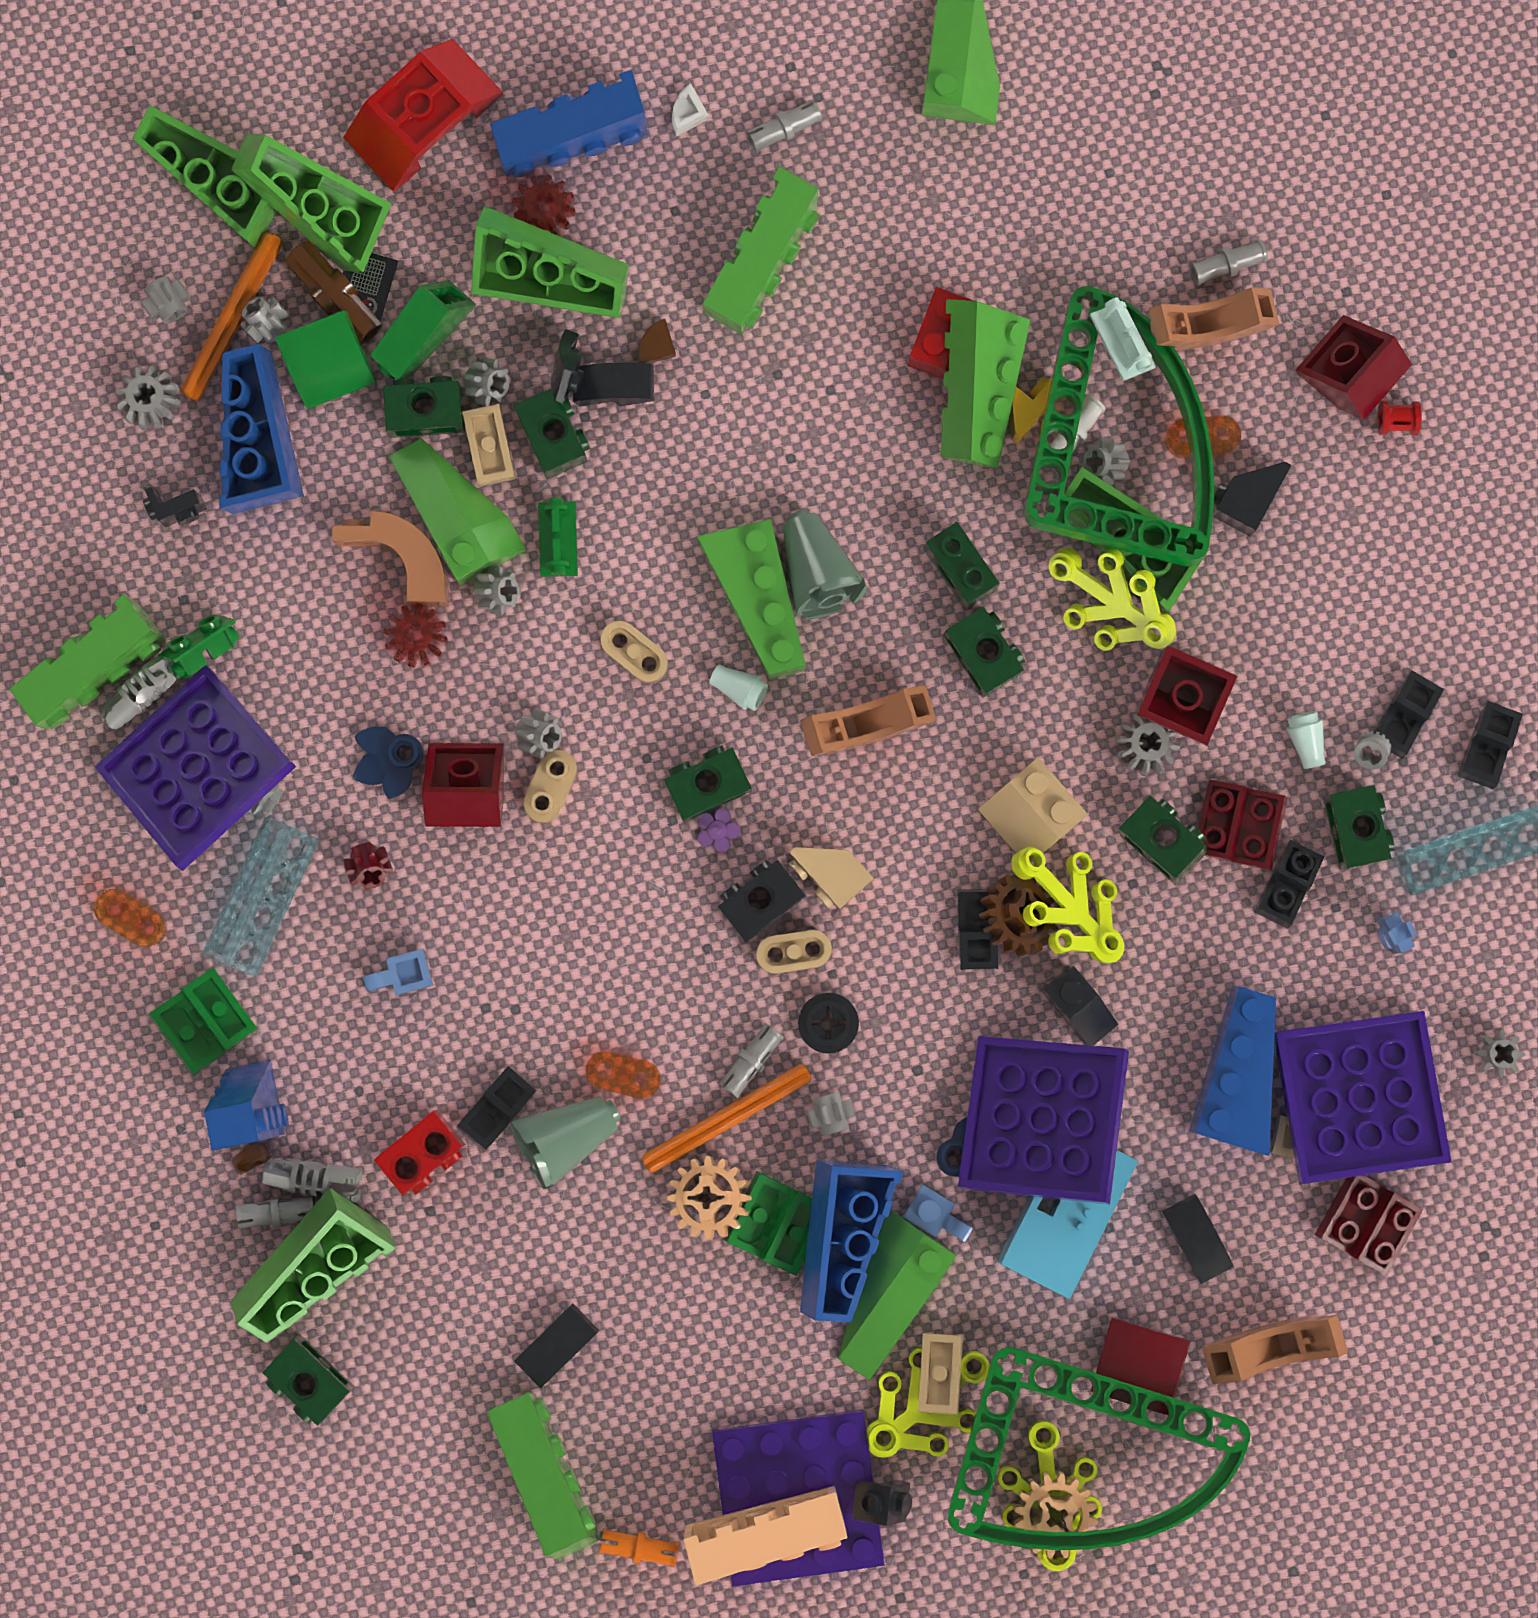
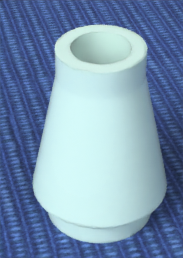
M720 664L713 671L709 682L710 685L719 689L743 710L749 708L756 711L761 705L768 689V684L762 681L761 676L730 669Z
M1317 711L1305 712L1287 718L1289 727L1286 730L1302 761L1303 769L1326 764L1324 758L1323 719H1319Z

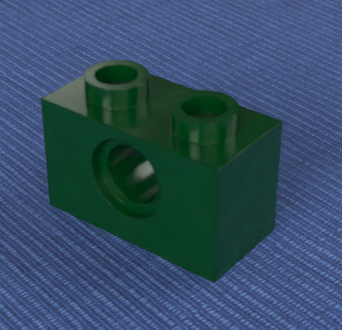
M436 376L430 378V383L415 384L413 379H399L392 381L391 386H383L386 432L390 438L465 433L462 413L464 411L463 395L459 381H452V377ZM430 398L434 403L428 413L420 414L415 412V405L420 399Z
M549 389L514 405L547 480L588 462L584 451L591 448L582 428L575 431L569 417L574 416L575 413L568 397L563 404L557 402L554 399L552 390ZM552 424H559L564 427V434L557 440H549L544 436L546 428Z
M955 522L925 543L923 550L965 611L997 590L1000 583L958 522Z
M984 606L945 630L943 634L983 698L1021 675L1024 671L1021 664L1025 662L1018 647L1014 643L1008 645L1001 632L1005 629L994 611L988 614ZM983 641L991 642L996 648V657L991 660L982 659L977 653V644Z
M723 745L704 753V761L691 766L689 761L668 770L670 777L665 778L664 781L684 823L752 792L751 785L733 747L725 751ZM703 772H711L718 779L717 786L710 792L700 791L696 787V779Z
M1375 785L1323 797L1340 870L1392 859L1390 852L1394 851V840L1391 831L1384 827L1382 815L1386 813L1385 802L1381 792L1376 793ZM1356 817L1364 818L1369 825V831L1365 837H1359L1353 831L1352 825Z
M1149 796L1119 827V833L1128 844L1176 886L1207 854V845L1203 843L1206 837L1192 824L1189 823L1185 827L1175 818L1178 815L1177 811L1167 801L1161 798L1157 802L1153 797ZM1162 830H1169L1176 835V840L1169 846H1162L1155 841V836Z
M301 1335L295 1337L262 1372L268 1378L265 1381L266 1385L279 1397L286 1395L295 1404L293 1407L294 1412L306 1423L310 1424L313 1421L317 1426L355 1388L346 1377ZM300 1373L310 1374L314 1378V1391L304 1392L299 1388L297 1378Z

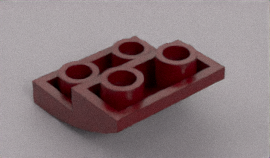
M1209 779L1198 830L1206 837V840L1203 842L1207 845V854L1205 856L1272 871L1288 797Z
M1365 1175L1349 1177L1343 1182L1314 1235L1387 1276L1423 1209Z
M1111 1317L1096 1374L1175 1398L1191 1341L1160 1330L1149 1329L1116 1317ZM1115 1389L1109 1396L1111 1399L1130 1404V1396L1123 1389ZM1152 1401L1146 1408L1147 1410L1168 1415L1167 1407L1160 1401Z

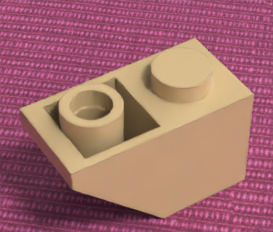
M794 847L789 852V855L793 858L789 863L790 867L803 881L808 876L819 887L814 891L815 895L828 909L835 905L840 910L874 879L849 850Z

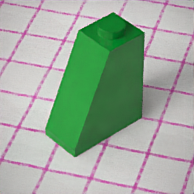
M450 280L421 285L370 356L378 362L379 370L389 378L399 380L411 377L473 310L476 303Z

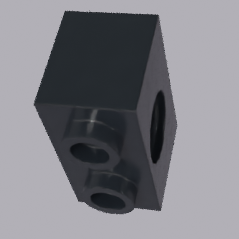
M766 859L749 873L753 879L741 888L738 883H735L719 896L723 902L718 908L745 943L806 897L779 860L770 864ZM763 888L768 891L771 901L766 908L759 910L749 904L748 896L752 890Z

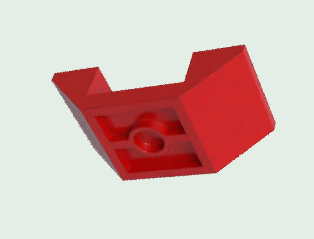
M451 39L420 51L364 102L343 139L389 189L395 193L421 169L418 159L469 113L477 119L503 95V92L457 42Z

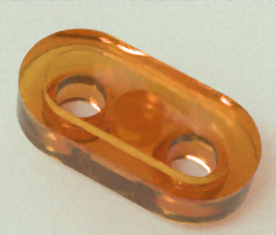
M1228 416L1205 417L1209 430L1212 456L1231 453L1241 440L1239 424ZM1183 419L1175 421L1167 430L1165 445L1173 456L1190 458L1189 443H1184L1179 438V433L1185 431ZM1217 429H1226L1229 433V438L1227 440L1219 439L1216 434Z
M109 889L102 892L95 901L94 913L98 921L132 943L141 947H153L165 938L167 933L165 918L159 912L127 892ZM118 901L122 905V911L119 915L115 916L111 913L110 908L114 902ZM151 921L154 925V931L147 936L143 933L142 927L145 922Z
M602 1051L594 1054L586 1065V1076L589 1082L602 1090L643 1099L655 1094L661 1084L659 1069L652 1062ZM602 1063H607L612 1068V1073L607 1078H603L598 1074V1067ZM639 1072H644L649 1077V1082L644 1087H640L635 1083V1075Z

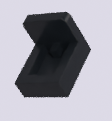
M152 485L144 487L148 498L143 500V504L152 521L157 519L165 527L177 522L179 525L189 524L200 517V512L207 510L201 495L194 489L163 502L156 488Z
M865 1480L857 1481L853 1504V1519L884 1526L905 1522L912 1507V1496L909 1494L910 1482L900 1480L885 1483Z

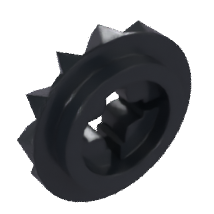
M822 993L812 997L804 1004L799 1014L798 1027L802 1039L810 1048L829 1054L840 1052L853 1042L858 1032L859 1019L855 1007L848 999L835 993ZM827 1006H830L833 1019L845 1022V1025H839V1027L832 1029L830 1040H826L823 1027L812 1025V1021H818V1019L825 1017Z

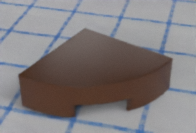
M665 318L654 323L643 335L638 354L640 363L652 364L676 357Z
M255 1142L234 1156L231 1162L237 1175H242L267 1162L272 1156L266 1145Z

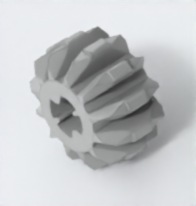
M150 365L145 375L138 366L134 368V379L127 375L122 376V380L127 385V388L116 389V395L123 399L116 406L120 412H127L125 420L129 424L138 421V426L142 430H147L152 421L153 425L160 429L163 425L161 417L165 416L168 420H174L175 416L169 408L181 406V401L172 397L180 391V388L176 383H170L172 376L167 371L159 374L158 369ZM151 391L153 393L150 396L151 403L146 405L143 402L146 400L145 393Z
M1137 713L1132 716L1134 726L1127 722L1120 726L1122 731L1128 736L1116 737L1115 743L1127 745V749L1117 753L1119 759L1130 755L1132 759L1126 766L1129 771L1133 770L1138 763H1141V776L1148 775L1150 764L1154 772L1160 774L1164 771L1161 761L1168 765L1174 764L1175 758L1167 751L1174 752L1180 750V744L1169 742V739L1175 737L1178 733L1171 730L1166 732L1164 727L1149 720H1146L1145 723L1142 717L1137 716ZM1150 735L1155 739L1152 745H1156V750L1150 749L1145 752L1140 747L1143 742H1139L1140 737L1145 739Z

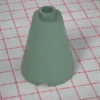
M800 510L791 514L787 518L788 522L783 526L796 614L800 616L802 613L804 619L822 618L841 611L840 603L851 599L852 604L859 601L866 594L868 588L866 582L818 514L809 513L808 510Z
M599 1096L517 1118L511 1122L510 1128L522 1156H526L531 1165L529 1167L538 1184L545 1190L554 1186L618 1130L616 1122L620 1121L621 1118L614 1103L611 1100L605 1102Z

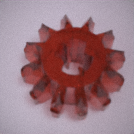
M547 174L544 177V183L539 184L538 178L532 175L530 177L531 188L524 184L518 186L522 196L512 199L513 206L518 208L513 213L514 218L540 229L549 230L550 233L558 235L557 226L565 230L569 229L570 224L565 217L575 216V208L569 205L575 198L572 192H565L566 183L563 180L553 185L552 175ZM547 201L549 211L542 213L539 203Z
M420 603L415 606L414 615L411 614L407 605L401 606L404 618L400 620L396 615L391 614L389 619L396 625V628L387 627L383 630L386 636L395 637L385 644L388 651L398 649L394 655V660L398 663L403 661L408 655L407 664L410 668H415L418 657H420L426 667L431 665L427 654L432 652L436 657L440 658L443 653L435 646L436 643H448L447 636L436 634L447 628L444 621L434 622L438 616V612L435 609H431L424 616V606ZM418 627H421L420 633L424 637L420 643L414 640L413 644H409L411 642V637L408 635L409 631L414 628L418 632Z

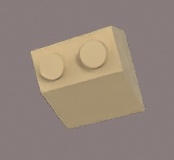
M1039 757L977 809L1014 853L1026 847H1034L1044 853L1088 815ZM1029 856V861H1030V863H1032L1033 860H1032V858Z

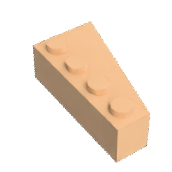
M835 1486L688 1524L685 1526L684 1543L695 1586L741 1571L758 1569L767 1563L779 1559L782 1561L792 1560L803 1556L805 1551L819 1548V1551L830 1550L840 1546L841 1540L847 1538V1531Z

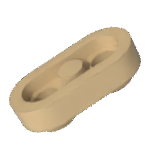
M614 621L608 624L602 631L601 645L604 652L639 681L655 683L665 676L668 669L666 654L631 624L625 621ZM618 635H623L627 638V644L622 648H617L613 645V640ZM652 658L656 661L657 665L653 671H646L642 668L645 659Z
M553 750L545 754L541 759L524 798V809L532 820L539 823H549L560 815L577 775V764L569 753L562 750ZM561 762L564 764L565 769L561 775L555 776L551 773L553 763ZM544 796L549 799L550 804L546 810L537 809L536 800L539 797Z
M817 930L774 935L761 941L757 948L756 958L760 967L772 974L821 967L829 960L832 946L829 938ZM810 942H815L820 947V952L815 957L806 954L805 947ZM776 947L782 951L783 957L779 962L769 960L768 951L771 948Z

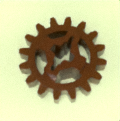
M1015 874L1012 876L1006 875L998 879L997 883L988 886L986 890L989 895L980 901L987 907V911L980 913L979 917L988 920L989 923L983 931L984 933L993 932L995 936L991 944L995 946L1003 943V953L1005 954L1015 951L1017 957H1022L1029 953L1039 952L1043 950V946L1049 944V934L1059 929L1056 924L1047 923L1033 927L1028 925L1023 918V910L1027 905L1040 901L1045 903L1048 908H1051L1050 905L1055 902L1052 897L1047 898L1045 896L1046 890L1042 886H1035V878L1023 880ZM1033 909L1034 917L1039 920V912Z

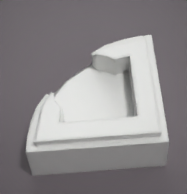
M692 84L686 86L679 93L673 106L672 125L676 137L709 120V115Z

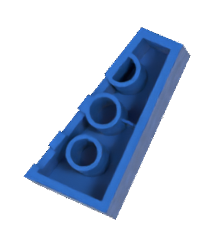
M632 69L620 73L621 81L610 86L605 85L603 81L589 85V90L581 97L576 98L566 94L555 98L547 105L548 109L542 112L539 107H532L490 123L505 175H513L516 178L532 174L535 168L549 164L550 167H558L568 163L571 157L577 155L595 156L606 151V147L620 143L622 146H629L641 141L642 136L648 135L645 111Z
M255 344L223 353L222 403H224L223 423H221L223 461H220L222 495L219 496V509L231 514H237L304 497L272 352L260 344Z
M1232 986L1189 1132L1269 1156L1276 997L1244 987Z
M271 1060L226 1069L224 1072L225 1077H222L220 1080L221 1087L215 1089V1097L210 1099L204 1111L211 1151L284 1135V1127L289 1125L288 1113L285 1104H279Z
M816 1160L800 1305L801 1313L815 1321L852 1322L868 1275L865 1273L871 1255L876 1253L880 1241L877 1238L884 1218H888L893 1204L890 1201L895 1186L900 1184L904 1171L883 1164Z

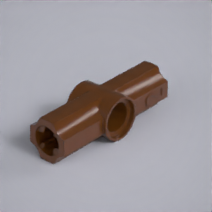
M309 240L299 243L290 251L284 261L297 278L310 290L309 294L328 316L343 310L347 311L360 346L374 338L383 325L379 318L357 296L359 293L338 268L334 269Z

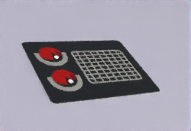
M371 253L363 273L343 271V275L359 293L357 296L381 322L398 261Z

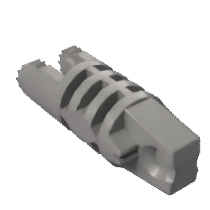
M157 656L144 664L123 685H120L116 689L117 692L108 698L104 705H101L100 714L105 719L104 722L107 727L114 728L115 730L120 728L136 714H141L146 707H149L154 700H157L162 693H165L176 681V678L169 669L173 662Z
M268 1159L263 1170L262 1183L282 1188L291 1193L299 1191L303 1195L316 1197L319 1195L323 1196L331 1188L350 1202H358L361 1190L356 1185L353 1186V1184H357V1182L362 1180V1170L333 1164L326 1166L324 1163L313 1161L303 1162L301 1159Z

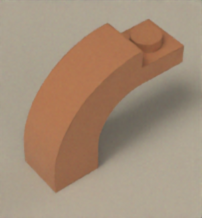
M1251 287L1225 298L1196 305L1160 304L1149 309L1151 317L1150 328L1157 345L1173 346L1176 351L1202 348L1237 340L1279 325L1271 289Z
M370 511V526H365V521L357 519H347L342 521V525H332V541L337 546L382 547L393 551L401 557L407 573V602L410 606L449 607V586L444 563L430 540L409 521L390 513Z
M926 685L902 689L850 708L811 715L800 721L811 756L821 754L825 756L890 738L937 720Z
M1316 1314L1282 1320L1241 1331L1202 1347L1212 1384L1240 1382L1258 1373L1282 1365L1307 1360L1340 1357L1348 1353L1338 1316L1317 1317Z

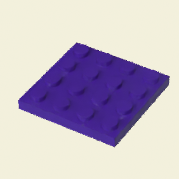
M207 665L198 671L95 766L96 770L169 859L182 871L296 767L216 673Z
M1424 1011L1275 1032L1274 1043L1299 1185L1452 1162Z
M978 1036L958 1187L969 1190L1110 1205L1129 1051L1125 1048Z
M863 1409L712 1430L723 1515L835 1486L847 1531V1538L841 1540V1545L825 1551H819V1548L805 1551L803 1556L792 1560L782 1561L779 1559L767 1563L758 1569L732 1574V1587L885 1566L879 1524L855 1520L852 1517L856 1482L860 1480L873 1482Z

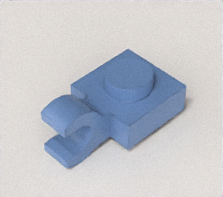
M1398 912L1390 913L1377 919L1380 926L1377 929V935L1386 950L1391 948L1393 954H1398L1415 947L1411 937L1416 936L1417 933L1411 921L1403 922Z
M424 949L386 958L389 970L363 976L366 991L368 992L393 985L395 995L397 996L433 986Z
M923 1184L903 1218L935 1237L941 1228H944L965 1242L973 1229L950 1214L955 1203Z

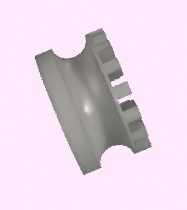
M1370 731L1369 734L1366 732L1357 741L1354 757L1356 762L1366 769H1379L1388 760L1391 752V743H1389L1390 740L1388 738H1385V735H1379L1380 732H1376V734L1373 731ZM1370 746L1372 750H1379L1381 754L1374 756L1372 752L1365 753L1363 748Z

